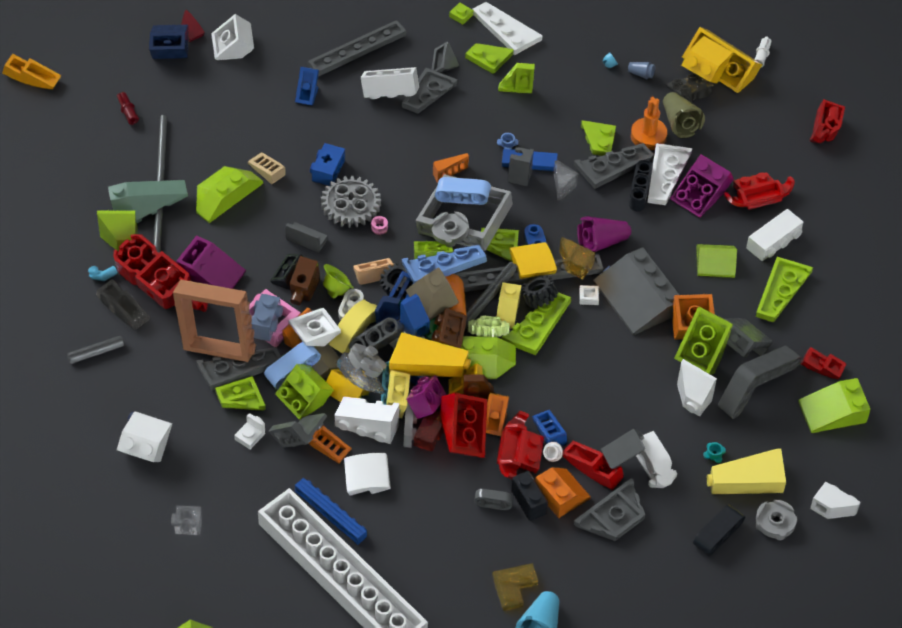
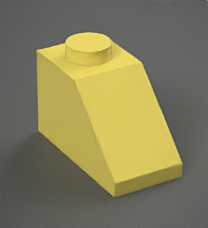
M503 282L497 317H500L501 321L510 323V329L515 326L521 285Z

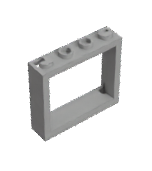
M445 174L443 175V177L457 178ZM491 187L487 202L499 205L483 232L470 229L468 236L457 244L468 247L480 245L481 249L485 251L513 205L511 191ZM436 188L416 219L418 233L433 237V217L443 203L435 198ZM447 227V230H452V229H454V227H452V228Z

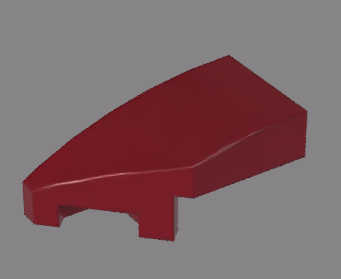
M185 10L181 25L189 26L188 42L204 36L205 32L192 14Z

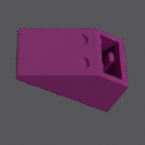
M700 154L670 197V200L700 218L725 193L734 178L730 171Z
M197 235L176 261L178 265L189 273L192 282L230 289L235 287L246 272L242 266L215 244Z

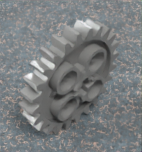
M344 176L343 181L337 178V183L331 181L330 186L325 187L326 191H322L321 209L324 210V215H328V220L334 219V224L341 222V227L345 223L348 224V228L351 227V224L358 227L360 222L365 225V220L371 222L372 217H376L377 212H380V193H378V188H374L373 183L368 185L367 179L362 182L361 177L354 180V176H351V179L348 180Z

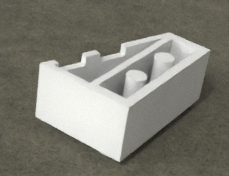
M343 397L335 413L336 427L341 430L357 433L360 436L373 438L378 442L391 444L399 427V403H393L391 406L383 405V401H377L374 404L366 403V399Z

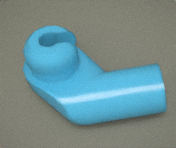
M96 266L88 269L90 278L99 281H106L118 274L115 266H111L104 271L98 270Z

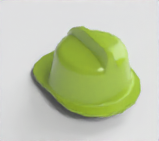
M329 264L324 265L326 275L323 286L332 298L344 296L350 288H354L343 272Z

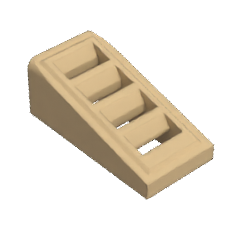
M262 152L248 161V164L270 184L275 183L286 175L285 167L281 163Z

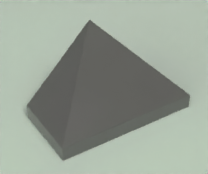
M445 42L434 49L431 70L443 73L459 67L450 43Z

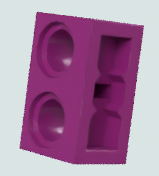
M436 375L429 378L428 376L420 378L417 381L418 384L411 389V393L406 398L417 419L433 414L441 404V396L446 395Z

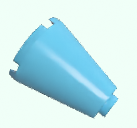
M542 592L518 620L515 628H557L560 602L558 596L553 592Z

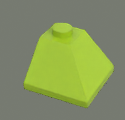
M97 211L100 237L118 252L120 245L125 240H132L130 235L138 234L135 211Z

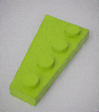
M777 257L755 317L774 322L812 273L813 267Z
M558 292L553 302L549 301V304H543V307L538 305L536 310L530 311L520 324L517 323L513 326L512 331L506 336L503 335L501 339L515 345L518 349L536 355L571 303V297Z

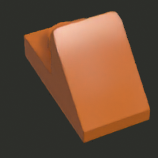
M494 393L489 394L486 433L501 436L507 418L508 396Z

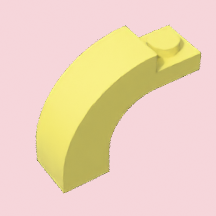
M361 300L355 304L338 324L341 333L331 340L328 345L343 354L349 353L351 340L362 334L368 325L376 322L375 309L377 305L366 300Z

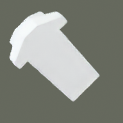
M654 431L644 434L642 442L646 449L636 455L651 479L648 485L651 488L670 486L677 477L676 470L673 471L671 469L672 461Z

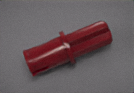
M126 92L118 93L117 98L121 104V112L125 114L130 125L136 124L139 121V117L135 112L134 104L130 103Z

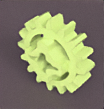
M485 315L480 316L476 320L468 321V332L476 334L477 337H501V335L506 336L509 334L510 323L501 321L500 317Z

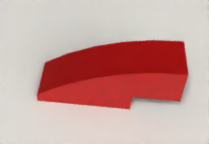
M572 441L563 450L562 456L570 464L594 481L611 490L624 478L622 466L611 469L602 452L576 441Z

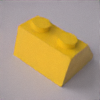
M703 36L689 50L681 66L707 81L717 84L734 52Z

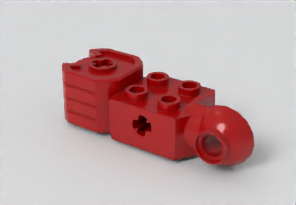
M130 235L132 240H125L120 245L119 252L114 250L113 253L118 273L132 285H137L138 288L164 309L172 308L175 306L173 291L180 280L191 281L189 273L163 251L158 253L156 246L143 235ZM191 300L193 309L206 312L208 303Z

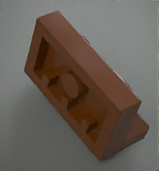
M446 308L435 319V325L437 326L431 340L461 349L467 316Z

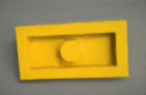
M341 369L331 370L326 381L334 389L330 396L340 402L343 397L360 399L361 396L368 395L371 390L369 386Z

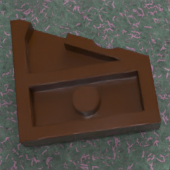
M464 375V395L488 399L490 393L496 394L494 387L487 381L484 375Z

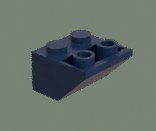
M153 25L149 41V51L152 59L188 58L189 26Z

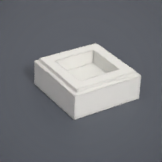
M580 285V305H599V286Z

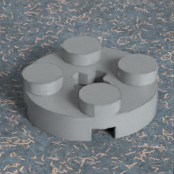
M454 211L455 214L444 212L433 220L432 233L437 242L445 244L447 247H453L468 236L470 231L468 219L460 212ZM447 227H450V228L454 227V229H452V230H447Z
M355 343L349 351L348 358L352 365L358 370L361 367L365 370L364 374L369 377L377 378L387 367L386 363L377 355V349L371 345L366 347Z
M774 500L773 502H764L760 505L756 514V528L759 531L777 540L785 539L786 536H789L794 531L797 516L794 514V509L790 504L781 500ZM778 516L780 517V522H775L772 518Z

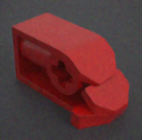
M823 99L817 110L810 142L821 144L825 140L829 142L834 140L842 125L845 106Z

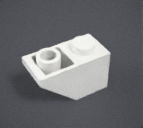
M825 482L813 497L810 509L827 519L855 516L858 512L860 501L839 490L835 485Z

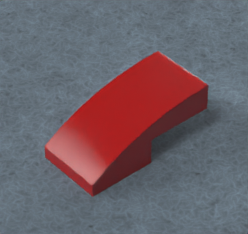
M810 347L801 365L824 376L839 379L846 363L832 354L826 357Z

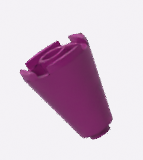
M586 216L580 219L582 223L578 224L577 227L578 242L584 246L583 252L586 254H591L625 241L631 235V227L626 221Z

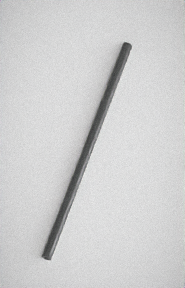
M166 115L160 116L157 181H164ZM163 207L158 209L155 214L154 245L158 253L161 252Z

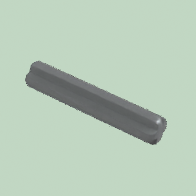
M116 336L67 353V358L72 364L123 347L124 341L121 336Z

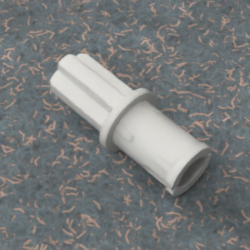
M768 37L763 38L760 46L756 49L755 60L763 64L761 67L764 66L766 57L770 54L769 49L772 40Z

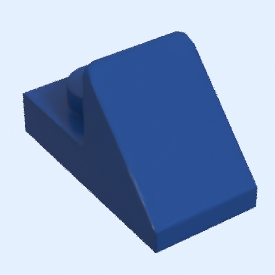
M300 68L295 102L313 105L319 88L317 86L318 69Z

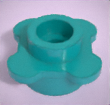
M717 442L708 443L707 451L703 453L705 459H711L716 463H720L726 449Z

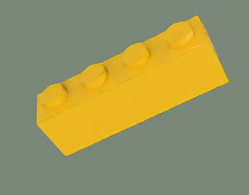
M699 27L682 58L685 59L689 50L703 36L734 52L719 81L739 93L755 78L763 64L711 31Z

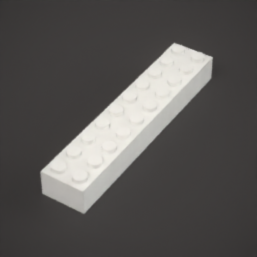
M290 488L258 511L259 525L362 627L428 628V622Z

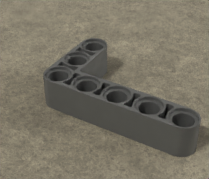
M785 345L743 363L734 373L718 403V407L732 419H735L743 411L756 386L794 370L801 362L802 357Z

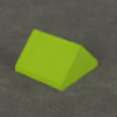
M697 244V276L735 278L737 248L735 246Z

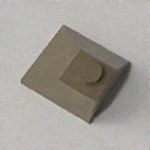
M439 267L405 290L409 297L415 294L419 296L429 320L437 317L446 308L450 309L459 303L448 280Z

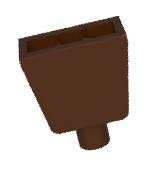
M300 256L290 281L292 295L290 302L294 305L299 306L303 300H311L321 279L318 261Z

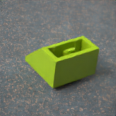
M296 364L275 395L301 420L302 417L308 416L323 406L334 389L310 365Z

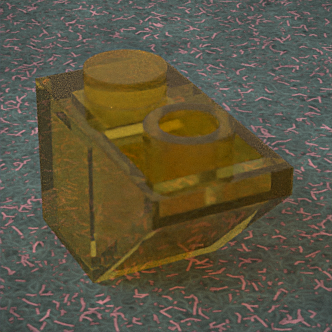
M564 237L560 239L559 252L566 272L584 279L594 265L595 252Z

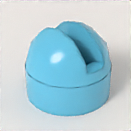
M608 53L603 58V64L607 68H612L618 64L611 53Z

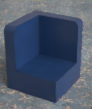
M383 296L375 309L376 323L378 324L386 318H393L399 321L401 299ZM395 323L390 328H395Z

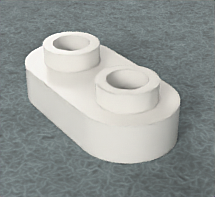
M350 289L345 293L338 310L340 320L355 304L364 300V295L360 290Z

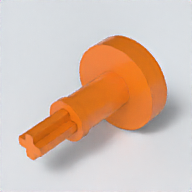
M650 97L648 107L644 110V118L634 122L631 129L632 142L635 145L644 143L649 150H655L656 143L665 144L667 138V128L663 122L658 120L660 118L658 98Z

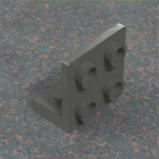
M325 413L302 417L298 423L293 421L273 425L269 432L283 448L302 444L306 445L312 441L314 433L324 425L323 421L327 418V415Z

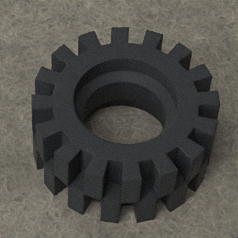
M397 262L394 263L393 267L389 265L388 270H383L385 274L380 276L382 278L380 279L381 286L388 296L394 287L392 285L393 282L399 278L401 272L407 273L402 262L399 265ZM404 277L403 281L398 286L393 296L394 298H397L399 292L401 291L407 279L406 277ZM410 280L406 289L412 286V280ZM404 291V293H403V295H402L403 298L406 297V294H407L406 291Z
M539 275V278L535 276L533 280H527L528 283H524V287H521V293L526 305L529 307L533 306L534 308H537L538 305L539 307H543V304L548 305L549 301L553 302L558 294L553 278L551 276L548 277V275L544 277Z

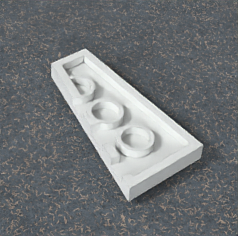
M487 2L472 9L474 10L473 15L507 48L514 50V55L542 41L541 34Z
M656 143L647 203L667 204L691 155L692 148Z

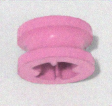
M383 216L374 217L371 221L372 232L377 235L386 233L388 230L387 219Z

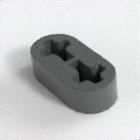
M478 489L475 492L474 503L480 507L509 510L512 508L513 496L507 492Z

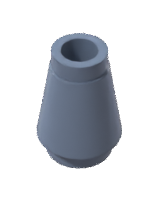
M630 62L628 72L645 79H652L655 73V65L651 64V62Z

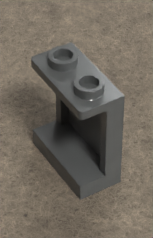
M745 318L725 319L733 324L727 344L741 356L747 357L752 350L762 356L773 343L769 337Z

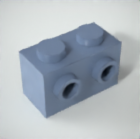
M261 293L259 301L256 300L254 305L255 313L252 316L251 324L252 329H254V338L270 341L273 332L277 330L278 318L282 316L283 306H281L280 297Z

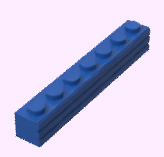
M302 478L295 484V492L357 545L367 537L366 528L360 526L356 519L351 518L345 510H341L339 505L333 503L327 495L322 494L321 490L315 488L311 481Z

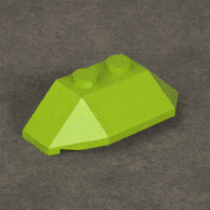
M224 166L197 186L196 213L210 223L264 184L263 180L251 171Z
M463 336L461 349L469 351L470 367L475 364L481 365L483 375L487 379H497L516 365L515 345L498 337Z

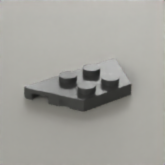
M629 479L575 519L574 526L616 541L645 519V512L640 505V498L635 491L633 479Z

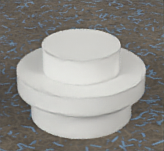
M550 442L545 445L543 454L548 461L556 462L561 459L563 449L559 443Z

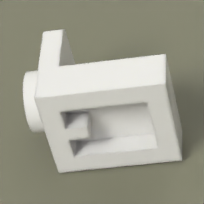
M249 413L247 415V423L234 435L235 440L251 450L265 435V423L260 417Z

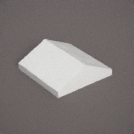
M324 308L289 320V324L306 346H325L341 333V329Z

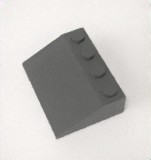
M643 247L626 254L593 280V283L599 286V291L632 335L673 318L674 295H679V293Z

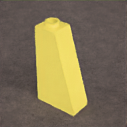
M774 449L712 466L711 473L707 475V486L711 487L712 494L783 493L786 485L781 449Z

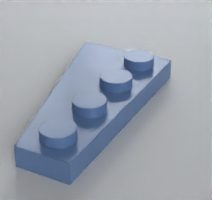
M480 245L458 248L452 253L437 252L436 256L426 257V255H420L418 259L414 260L402 259V265L413 283L438 267L444 276H448L487 262L486 255Z

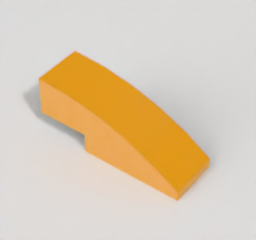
M13 53L2 71V74L14 80L44 89H53L61 78L60 74L29 58L26 61Z

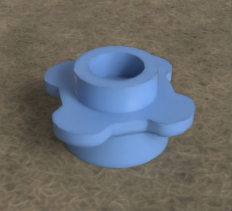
M504 133L501 139L497 140V145L502 146L504 149L512 150V147L517 146L519 141L515 139L512 133Z

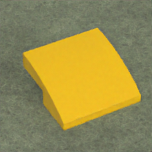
M546 242L511 247L509 249L512 261L517 265L520 279L555 274L557 272L554 258Z

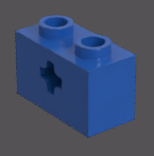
M324 143L322 149H319L317 152L315 163L313 162L310 167L312 181L330 186L331 181L335 183L345 162V149Z

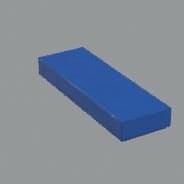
M503 149L502 167H509L511 154L521 156L522 153ZM534 152L532 169L556 171L558 153Z

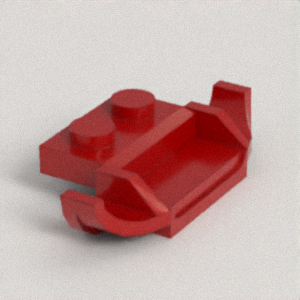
M762 172L754 176L733 180V187L737 190V196L731 197L728 192H725L724 196L729 203L738 207H747L749 210L781 202L782 198L792 191L795 180L790 176L784 184H781L779 180H773L767 172Z
M519 411L507 423L501 433L496 464H499V469L504 477L511 480L514 476H517L519 467L537 473L540 468L544 437L526 430L525 422L529 414L523 411Z

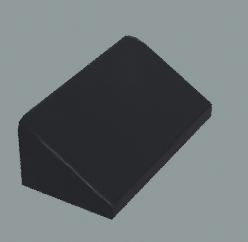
M287 254L270 282L291 290L290 281L298 260L303 255Z

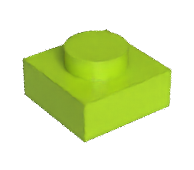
M458 3L449 12V17L463 25L473 16L474 10L462 3Z

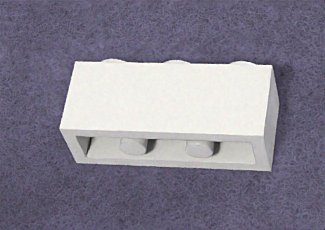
M416 67L364 71L361 76L364 98L378 99L381 96L394 98L398 95L409 97L415 95L419 89Z
M786 209L750 235L746 248L761 261L768 257L771 258L780 248H785L791 240L797 239L802 234L803 221Z

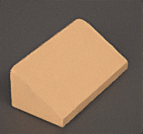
M390 258L354 265L353 267L359 284L363 285L380 281L382 279L380 277L381 274H385L383 270H388V266L391 265L393 267L394 264Z

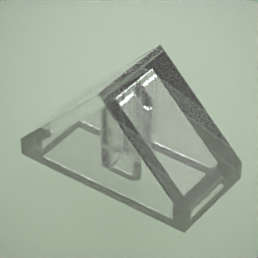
M555 161L554 179L557 199L562 200L577 186L579 173L562 162Z

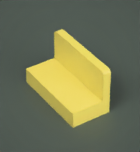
M391 370L386 405L392 406L393 403H399V418H402L408 403L406 398L409 393L410 374Z

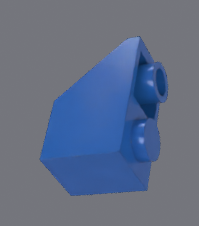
M415 294L401 302L400 322L403 323L406 334L422 337L429 333L430 320L419 296Z

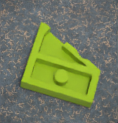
M476 43L465 53V58L494 74L513 55L514 50Z
M516 63L499 83L498 91L532 93L535 64Z
M582 120L581 128L584 129L587 143L590 144L592 154L604 156L606 152L612 151L616 126Z
M498 229L486 250L513 262L509 249L518 246L519 230Z
M253 376L215 388L222 408L266 410L265 403Z

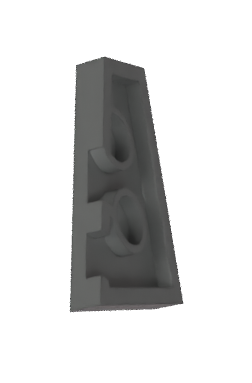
M425 68L418 79L419 89L417 93L406 97L402 102V108L419 114L458 84V80Z

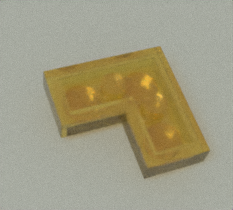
M533 563L493 571L492 573L503 611L523 607L524 602L520 588L538 585Z

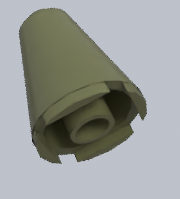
M676 92L668 93L664 97L663 105L671 130L679 138H688L695 135L694 132L698 128L701 129L703 127L705 115L699 107Z

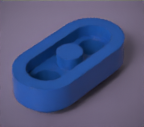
M530 224L525 228L524 238L526 245L546 242L543 229L539 225Z

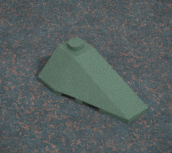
M185 180L124 182L108 187L113 211H135L137 223L141 222V218L150 213L151 215L156 214L157 210L163 206H170L188 196Z

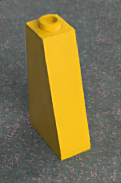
M401 332L389 361V374L393 370L408 373L410 376L463 377L464 371L469 370L471 359H468V350Z

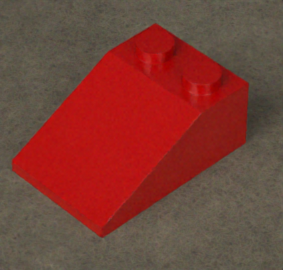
M459 393L441 396L440 416L451 453L485 458L488 399Z

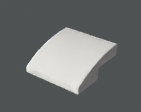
M368 453L344 458L347 492L350 496L365 491H370L371 494L391 489L386 453Z

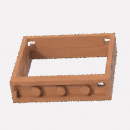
M180 280L173 291L183 350L249 362L251 356L255 354L256 344L254 343V329H252L251 324L252 315H250L249 311L250 302H248L247 292ZM191 300L233 307L240 343L198 336Z

